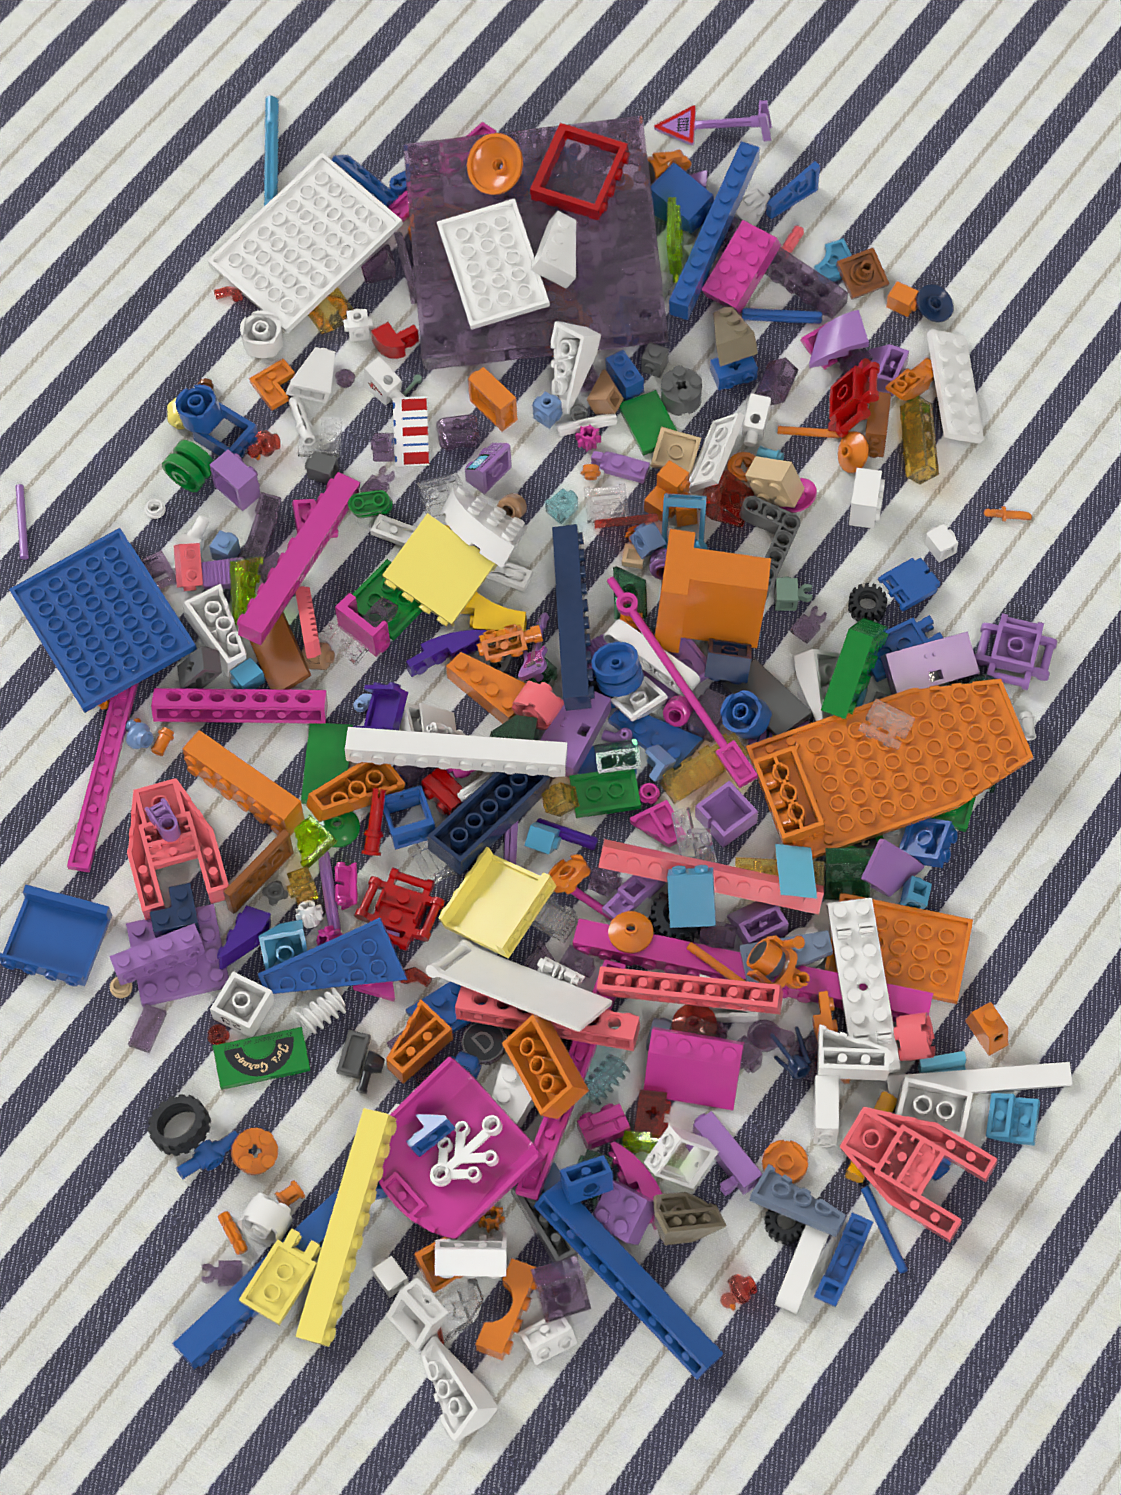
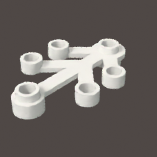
M487 1116L482 1122L483 1130L466 1146V1136L470 1133V1127L465 1121L458 1122L455 1125V1153L449 1162L448 1153L453 1149L452 1141L444 1137L438 1142V1164L433 1166L430 1173V1179L434 1185L443 1187L455 1179H469L473 1183L480 1181L482 1173L477 1167L473 1166L468 1170H455L460 1164L486 1163L491 1167L497 1165L499 1157L495 1151L489 1150L486 1153H473L490 1136H496L501 1132L503 1125L497 1116ZM493 1125H497L495 1129L491 1130ZM461 1127H466L464 1131L459 1132ZM444 1143H449L447 1147L442 1148ZM490 1156H494L492 1161H488ZM473 1172H477L475 1177H471ZM446 1173L443 1178L439 1179L441 1174Z

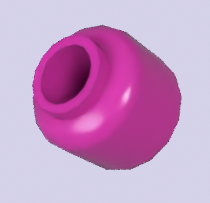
M681 695L671 697L663 708L665 721L675 727L686 724L693 713V707L686 697Z

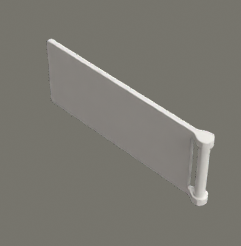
M462 940L454 950L436 963H431L426 967V973L429 977L444 978L578 1032L612 1005V1000L476 948L468 940ZM462 954H467L447 970H442Z

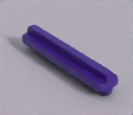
M538 818L536 821L559 829V837L562 840L591 850H595L598 844V839L591 835L542 818Z

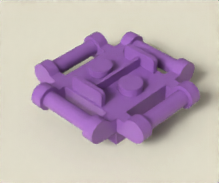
M1002 613L999 625L982 623L980 629L982 634L977 653L974 655L978 666H989L986 680L1001 679L1003 683L1020 686L1022 689L1028 690L1031 676L1041 681L1049 679L1050 672L1048 670L1053 650L1057 646V640L1042 636L1044 627L1042 622H1038V624L1008 617V614ZM991 634H995L996 639L992 655L987 656L985 653ZM1042 645L1045 647L1041 666L1040 668L1034 667L1038 647ZM995 668L1025 674V676L1020 678L994 671Z

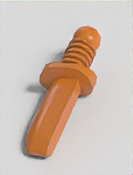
M1002 506V510H984L986 517L1002 518V521H1006V519L1032 520V515L1029 512L1006 510V506Z

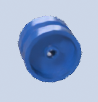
M626 642L608 643L594 653L591 660L592 668L596 676L598 688L602 693L611 697H621L633 693L642 685L644 680L643 669L638 652L633 645Z

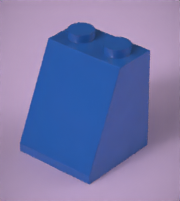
M672 163L648 188L654 216L690 234L702 225L714 202L713 194L675 163Z

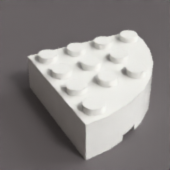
M454 486L442 508V515L447 516L445 519L446 523L469 546L475 544L480 548L479 553L503 568L517 548L528 527L524 525L525 522L521 519L506 515V511L502 508L490 506L486 499L469 494L470 491L465 487Z

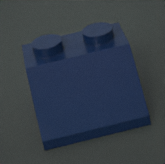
M709 638L704 677H708L712 681L729 680L733 684L747 683L752 645Z

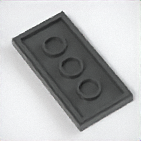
M756 659L750 664L747 683L733 684L729 680L723 683V688L730 695L746 690L755 694L768 705L772 716L767 729L774 736L796 729L812 717V711Z

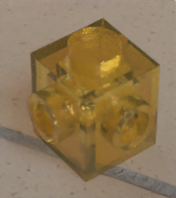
M560 782L550 786L548 790L541 793L545 813L561 817L579 806L575 786Z
M307 866L286 873L290 884L286 886L290 898L295 897L298 905L304 901H312L319 898L314 880Z

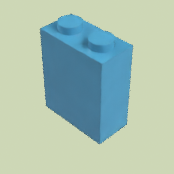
M697 865L695 868L674 866L672 869H668L670 928L716 926L713 867L708 868L707 865Z

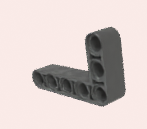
M749 496L743 502L740 509V517L745 522L775 535L765 558H773L778 561L773 562L771 560L767 600L801 521L797 515L758 497Z

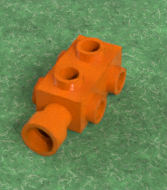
M510 624L502 630H488L484 632L483 635L479 636L480 643L477 644L480 656H484L486 661L490 660V662L495 663L503 659L502 656L510 654L512 657L521 656L524 650H528L527 643L543 642L539 625L532 626L529 630L523 631L521 625ZM495 642L492 646L488 645V643Z

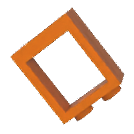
M484 367L474 371L468 378L470 402L503 432L518 420L516 397Z

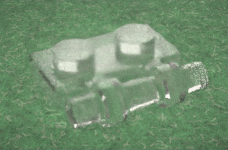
M875 699L866 715V720L872 724L868 726L862 723L859 731L865 733V736L870 739L875 738L883 742V745L888 748L891 746L898 750L902 742L896 740V736L898 735L905 739L915 722V717ZM881 727L889 731V734L886 735L878 731V728Z

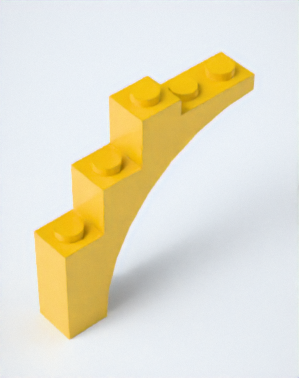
M478 592L474 594L461 612V614H470L469 626L473 630L498 631L504 629L507 625L516 624L521 625L522 630L526 631V612L497 605Z

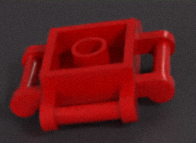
M864 358L859 362V366H854L830 387L829 419L831 421L828 424V431L836 432L839 437L844 438L855 425L871 416L868 404L879 400V391H877L878 373L880 372L879 363L871 362L869 359Z
M394 867L390 871L387 882L382 881L378 877L371 876L368 882V890L360 908L356 909L354 917L367 923L381 918L387 930L400 933V937L389 933L388 935L392 944L399 946L402 950L407 951L414 938L428 942L431 937L430 931L438 912L445 904L442 898L430 896L435 881L431 879L424 880L402 873L400 869ZM396 881L424 889L423 893L395 885ZM377 889L382 890L375 905L374 913H368ZM430 906L431 909L422 929H419L427 907Z

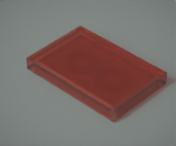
M658 514L594 520L592 525L593 529L656 523L658 522Z

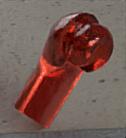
M226 286L213 290L216 300L232 296L234 302L243 299L242 291L236 287Z
M412 967L404 969L408 980L399 982L409 984L418 981L425 987H428L432 977H429L420 969Z

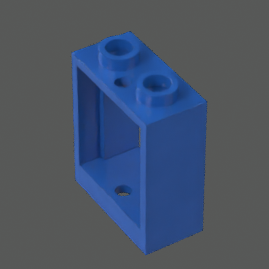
M219 402L223 413L219 423L225 418L243 429L244 432L231 447L210 436L211 432L208 434L192 432L194 441L218 456L229 450L242 458L246 449L257 441V426Z
M422 786L385 796L383 816L395 850L427 841L428 835L436 827ZM417 805L421 806L425 817L424 820L394 828L390 813Z

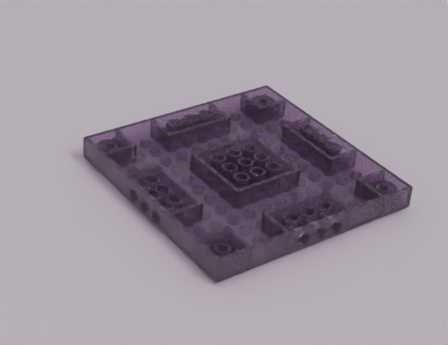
M643 116L567 124L627 143L628 151L631 153L628 158V164L623 166L621 180H616L615 194L607 202V212L602 213L598 221L582 214L578 215L565 211L557 206L553 207L541 201L531 200V185L558 126L500 132L511 137L520 147L523 156V168L517 183L510 190L499 195H489L479 191L470 181L467 171V160L472 147L480 138L488 134L403 144L421 355L424 370L553 356L554 348H551V338L556 321L584 326L601 334L598 350L647 345L649 342L654 344L669 342ZM567 139L562 152H560L559 159L553 167L549 181L544 188L595 204L617 154L601 150V147L592 144L588 146ZM515 199L535 258L548 222L557 211L575 219L576 278L567 289L541 276L550 303L549 307L471 330L437 222Z

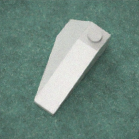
M811 649L794 655L797 679L815 720L819 721L833 716L830 713L821 711L840 653Z
M436 1336L431 1337L421 1351V1357L428 1379L433 1381L436 1390L434 1394L435 1401L440 1403L443 1412L440 1415L442 1424L452 1440L457 1442L486 1425L499 1407L488 1390Z

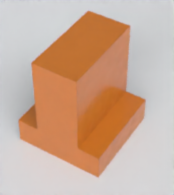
M670 529L655 630V638L661 647L667 652L679 653L681 638L709 641L710 638L750 644L752 648H757L768 592L771 558L694 548L696 532Z

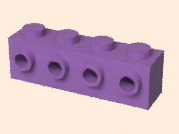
M191 924L109 957L119 983L122 986L205 953L195 924Z

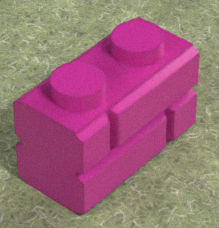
M607 1104L601 1108V1111L594 1114L592 1112L584 1113L577 1120L578 1131L588 1151L630 1134V1125L620 1104Z

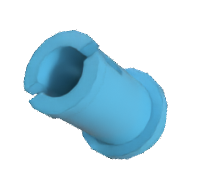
M760 446L757 450L756 456L782 461L784 459V453H781V450L775 451Z

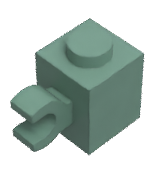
M788 576L776 578L774 586L775 610L796 611L799 600L804 602L812 601V595L804 593L805 591L810 592L812 585L804 584L798 589V578Z

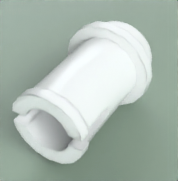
M1029 711L1020 713L1018 718L1027 741L1036 739L1033 723L1035 716Z

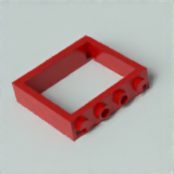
M560 123L531 185V200L599 221L602 214L607 212L609 198H612L615 194V184L622 178L624 164L629 162L628 158L631 153L628 151V144ZM567 139L617 154L595 204L545 188Z

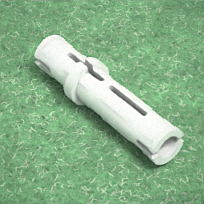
M293 396L289 399V405L297 424V433L301 435L302 443L305 446H311L315 443L312 423L308 421L301 398Z

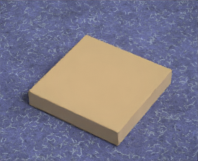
M661 427L650 467L661 470L670 460L688 471L691 476L701 438Z

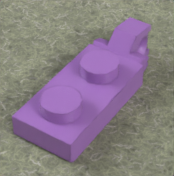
M593 451L591 457V464L600 466V469L604 470L605 474L642 484L650 468V462L613 452H605L604 454L603 452Z

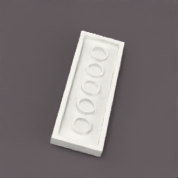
M930 329L927 333L944 438L980 444L984 440L966 336Z

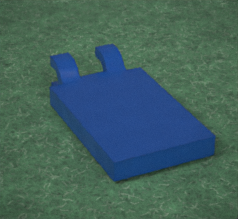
M930 615L918 622L913 617L886 630V633H889L886 644L882 645L879 649L875 668H872L870 671L876 682L887 678L880 656L944 638L941 632L930 638L926 636V632L934 630L932 625L934 621Z

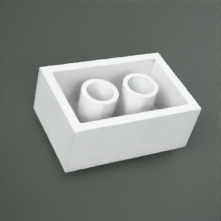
M904 1077L900 1085L895 1114L928 1122H936L964 1138L973 1093Z

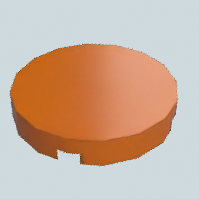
M778 1140L770 1144L764 1151L762 1168L765 1171L768 1164L775 1168V1172L781 1176L785 1174L795 1184L806 1175L808 1156L804 1148L797 1142Z

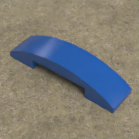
M853 1212L851 1213L814 1298L833 1307L837 1306L874 1223L873 1221Z

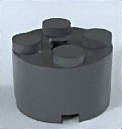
M675 366L664 375L661 381V400L666 410L673 415L682 416L684 413L692 414L700 407L702 401V378L695 371L683 366Z

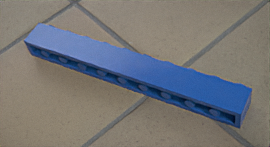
M740 142L669 299L670 315L686 320L689 319L759 163L760 147Z
M561 1181L541 1195L534 1207L696 1380L721 1358L724 1353L674 1302L668 1293L657 1284L652 1276L640 1266L635 1258L623 1248L619 1241L606 1230L602 1223L589 1212L586 1206L581 1202L569 1204L561 1188Z
M339 1188L294 1229L302 1236L296 1248L305 1252L311 1240L322 1248ZM266 1256L172 1343L175 1351L193 1369L203 1366L210 1359L209 1355L216 1349L220 1350L225 1346L228 1337L243 1329L245 1326L244 1322L251 1316L255 1317L259 1314L242 1304L239 1299Z

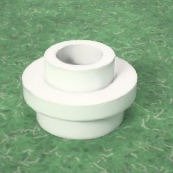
M154 498L146 503L144 510L149 518L158 519L164 515L166 508L162 501Z

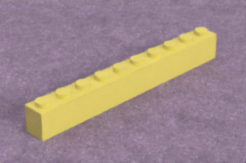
M363 1108L295 1337L329 1347L335 1338L336 1322L343 1311L342 1302L344 1296L349 1291V1278L356 1267L355 1258L357 1251L363 1243L362 1234L364 1228L369 1223L370 1207L376 1199V1187L378 1181L383 1176V1163L389 1155V1143L397 1127L396 1118L389 1114Z

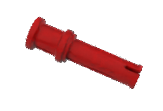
M372 788L368 829L364 831L366 836L365 847L361 854L381 856L379 851L380 841L384 837L381 825L387 790L380 789V796L378 798L379 789Z

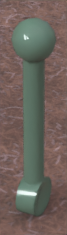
M417 374L414 376V381L403 392L405 396L417 383L422 382L421 375Z

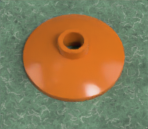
M851 431L840 441L838 461L845 472L856 473L857 468H863L867 461L868 443L862 433Z
M626 911L614 917L609 925L608 935L612 945L619 951L638 953L647 948L651 943L653 926L650 920L642 913ZM628 927H634L635 930H634V931H628L627 928H628Z

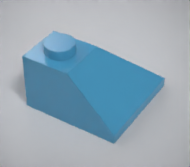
M302 919L278 924L259 935L265 970L308 951Z

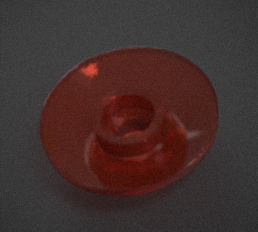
M683 1005L673 1016L672 1030L714 1037L717 1032V1019L709 1007ZM692 1020L698 1021L696 1027L690 1026Z

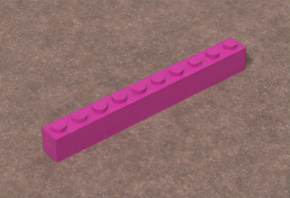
M339 472L334 479L330 478L326 486L327 490L319 495L315 508L309 510L306 522H302L299 525L296 537L290 539L286 552L280 554L277 566L270 569L267 581L259 586L258 595L255 599L252 598L249 601L246 613H242L238 618L239 636L262 645L349 511L348 501L352 495L359 493V481Z

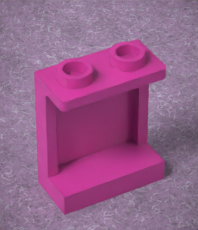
M351 593L335 606L338 627L375 657L380 652L388 649L390 637L386 621H382L377 627L369 624L359 616L356 597Z

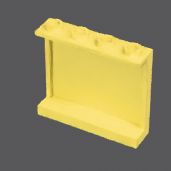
M427 513L386 569L383 577L386 580L384 583L393 590L396 588L403 592L402 596L408 601H417L421 604L419 608L425 613H434L438 616L436 620L447 627L449 624L454 627L456 619L490 572H494L498 565L481 555L478 548L474 545L469 546L454 531Z
M486 847L483 853L478 856L472 869L465 875L462 884L454 891L451 900L442 909L438 918L445 929L509 959L557 886L550 875L543 872L539 876L493 855L490 848Z

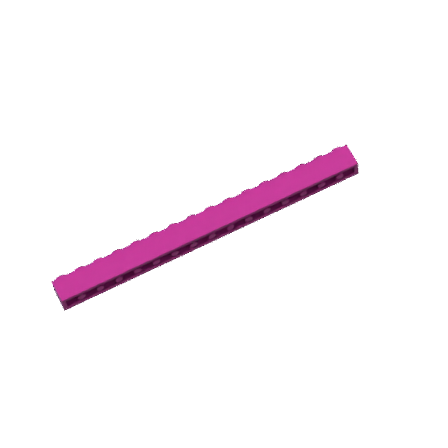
M578 919L573 939V951L581 956H598L601 960L612 959L620 961L625 965H640L647 970L659 969L669 974L678 973L698 977L702 974L711 978L727 979L688 951L687 946L691 943L689 941L653 934L651 943L643 951L624 953L616 949L610 942L608 924ZM694 943L746 981L740 952ZM800 966L797 969L801 972H806L810 977V981L807 982L808 985L800 989H791L786 985L782 988L783 998H795L802 1003H818V992L828 991V996L833 997L834 1007L841 1008L844 1011L838 973ZM778 976L774 977L771 982H774ZM886 983L893 1022H896V1017L927 1012V1016H929L933 993ZM866 984L859 985V989L862 991L868 988Z

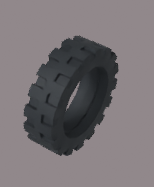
M180 1094L179 1097L172 1096L168 1098V1101L161 1102L159 1104L160 1107L154 1109L152 1112L153 1116L148 1121L150 1125L148 1133L151 1140L161 1152L163 1151L167 1155L180 1156V1153H190L191 1149L198 1148L200 1146L199 1143L205 1141L207 1138L206 1134L210 1132L211 1128L209 1126V1123H211L209 1112L200 1100L195 1099L192 1095L187 1097L185 1094ZM183 1112L195 1113L194 1123L185 1134L176 1138L164 1137V1129L171 1118Z

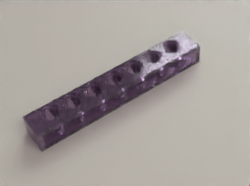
M734 217L728 230L729 233L726 234L722 243L724 249H726L742 222L737 217ZM779 248L765 275L770 277L774 283H779L785 287L789 293L800 297L805 304L813 306L819 312H822V315L833 319L847 304L848 292L783 248Z

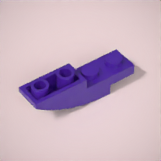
M487 630L452 632L420 644L421 653L406 661L407 671L413 677L417 674L425 673L428 668L435 664L443 663L448 657L452 661L460 652L469 656L478 651L479 636L483 635Z

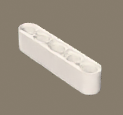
M617 620L603 635L607 644L626 642L633 645L638 652L642 669L678 695L684 696L643 634L626 622ZM665 651L691 691H693L700 683L698 674Z
M805 1226L775 1302L776 1306L796 1314L798 1313L829 1234L811 1226Z

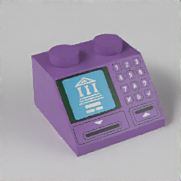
M491 443L487 448L482 449L479 456L474 461L469 462L465 468L466 482L485 495L512 468L510 445L508 443Z

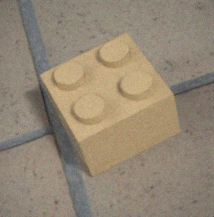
M756 456L745 475L756 497L780 507L795 508L805 489L793 463L789 461Z

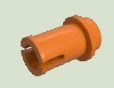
M166 727L158 731L159 735L150 749L151 752L158 756L164 755L170 740L173 741L174 732Z

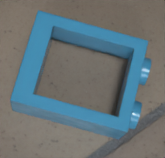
M664 494L662 537L666 545L663 548L667 549L669 507L700 508L699 539L704 541L707 496Z

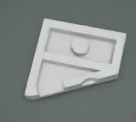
M759 184L755 185L745 192L735 218L740 223L744 220L757 226L771 196Z

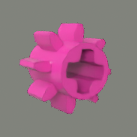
M591 424L585 427L581 426L580 433H576L578 447H583L586 451L593 448L597 449V443H601L599 428L595 429Z
M333 925L325 926L324 929L318 930L317 945L319 946L343 935L340 931L341 929L334 930Z

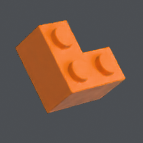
M669 460L657 474V486L644 499V511L662 522L664 494L690 495V473ZM669 507L668 519L675 516V507Z

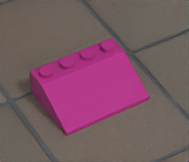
M653 1027L643 1095L734 1110L745 1042Z

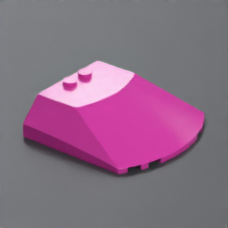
M449 1056L390 1114L396 1118L397 1127L395 1134L391 1136L389 1143L390 1152L384 1160L382 1167L383 1176L379 1183L393 1204L410 1220L435 1234L458 1239L543 1159V1156L531 1139L477 1079L454 1058ZM416 1115H445L454 1126L460 1121H465L470 1127V1133L466 1136L465 1146L483 1130L482 1122L487 1116H497L503 1125L501 1132L496 1136H490L473 1153H486L489 1150L495 1151L499 1157V1162L492 1167L486 1163L460 1164L455 1169L468 1170L470 1167H477L482 1173V1178L476 1183L471 1182L469 1179H455L443 1187L434 1185L430 1179V1173L433 1166L438 1164V1143L419 1157L406 1142L415 1132L420 1131L424 1127ZM493 1125L491 1130L495 1129L497 1125ZM461 1127L459 1132L464 1131L466 1127ZM455 1129L446 1136L453 1143V1149L448 1153V1162L454 1157ZM444 1143L442 1148L447 1147L449 1143ZM490 1156L488 1161H492L494 1156ZM473 1172L471 1177H475L477 1172ZM446 1173L441 1174L439 1179L443 1178Z

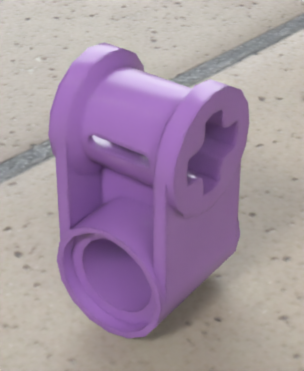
M162 798L161 802L150 808H144L151 823L155 825L165 841L173 842L180 837L181 830L177 818L165 798ZM173 826V828L166 830L167 827Z

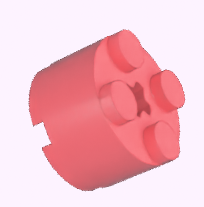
M528 681L512 703L514 704L512 709L524 722L530 720L534 723L533 727L547 730L562 709L564 701L551 692L552 687L547 683L542 682L538 684Z
M927 1012L896 1017L897 1027H894V1037L896 1041H900V1048H898L900 1061L934 1058L935 1046H931L932 1039H934V1031L931 1018L927 1016Z

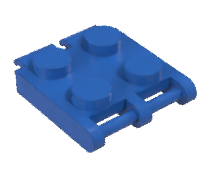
M911 558L877 579L888 589L890 597H894L899 603V608L902 612L937 593V588L941 583L933 572L928 573L930 568L922 558L917 560Z

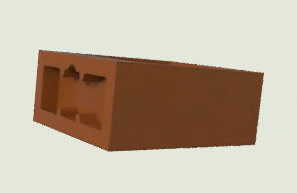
M879 392V400L869 403L868 409L871 412V416L867 418L865 438L868 443V456L872 458H884L891 393Z

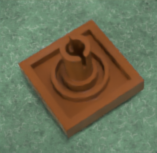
M874 247L836 262L851 300L887 287L890 284Z

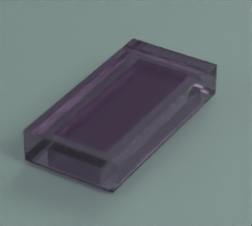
M145 1004L130 1037L128 1046L150 1053L166 1018L167 1011Z

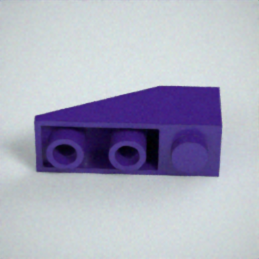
M248 905L245 906L242 913H238L234 929L229 930L226 944L224 947L221 946L217 953L219 969H225L260 945L259 935L271 928V913Z

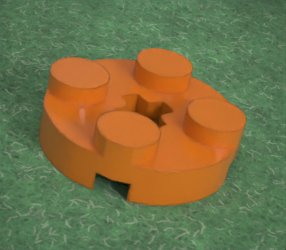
M571 855V859L566 862L562 859L549 871L548 875L551 876L557 886L554 892L571 894L576 890L577 885L590 874L591 869L581 855Z
M250 1128L240 1133L234 1140L231 1147V1157L233 1163L242 1172L248 1175H260L275 1164L278 1157V1146L272 1133L260 1128ZM253 1145L261 1151V1153H258L257 1158H254L253 1154L249 1153V1149H252Z

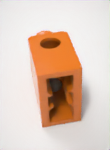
M991 1002L973 1011L965 1020L988 1056L1008 1046V1026Z

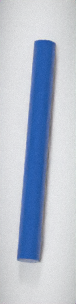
M866 1186L861 1189V1192L899 1273H905L908 1271V1268L870 1187Z

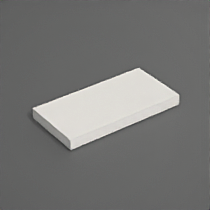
M739 412L712 422L690 476V492L719 483L745 418L742 413Z

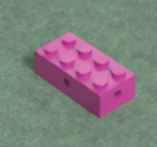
M742 220L701 289L705 296L724 307L732 306L740 315L781 247L778 238Z

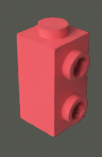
M200 543L174 545L177 588L184 587V591L197 590L196 586L203 585Z

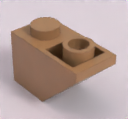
M602 370L586 401L595 414H616L623 401V397L608 372Z

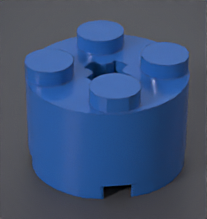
M194 385V388L190 390L188 388L184 389L179 393L175 401L181 422L188 431L208 434L221 420L223 413L213 390L206 385Z
M746 690L729 695L724 700L720 710L723 725L743 739H758L767 729L772 716L768 705L755 694Z

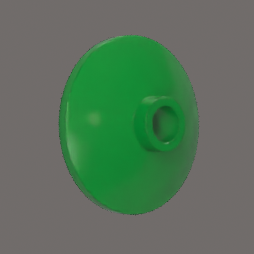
M353 811L321 822L317 820L316 832L319 839L325 845L334 848H341L351 844L357 838L360 831L359 819ZM336 822H341V825L334 826L333 824Z

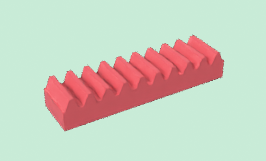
M301 586L295 593L306 657L309 659L321 655L310 587Z

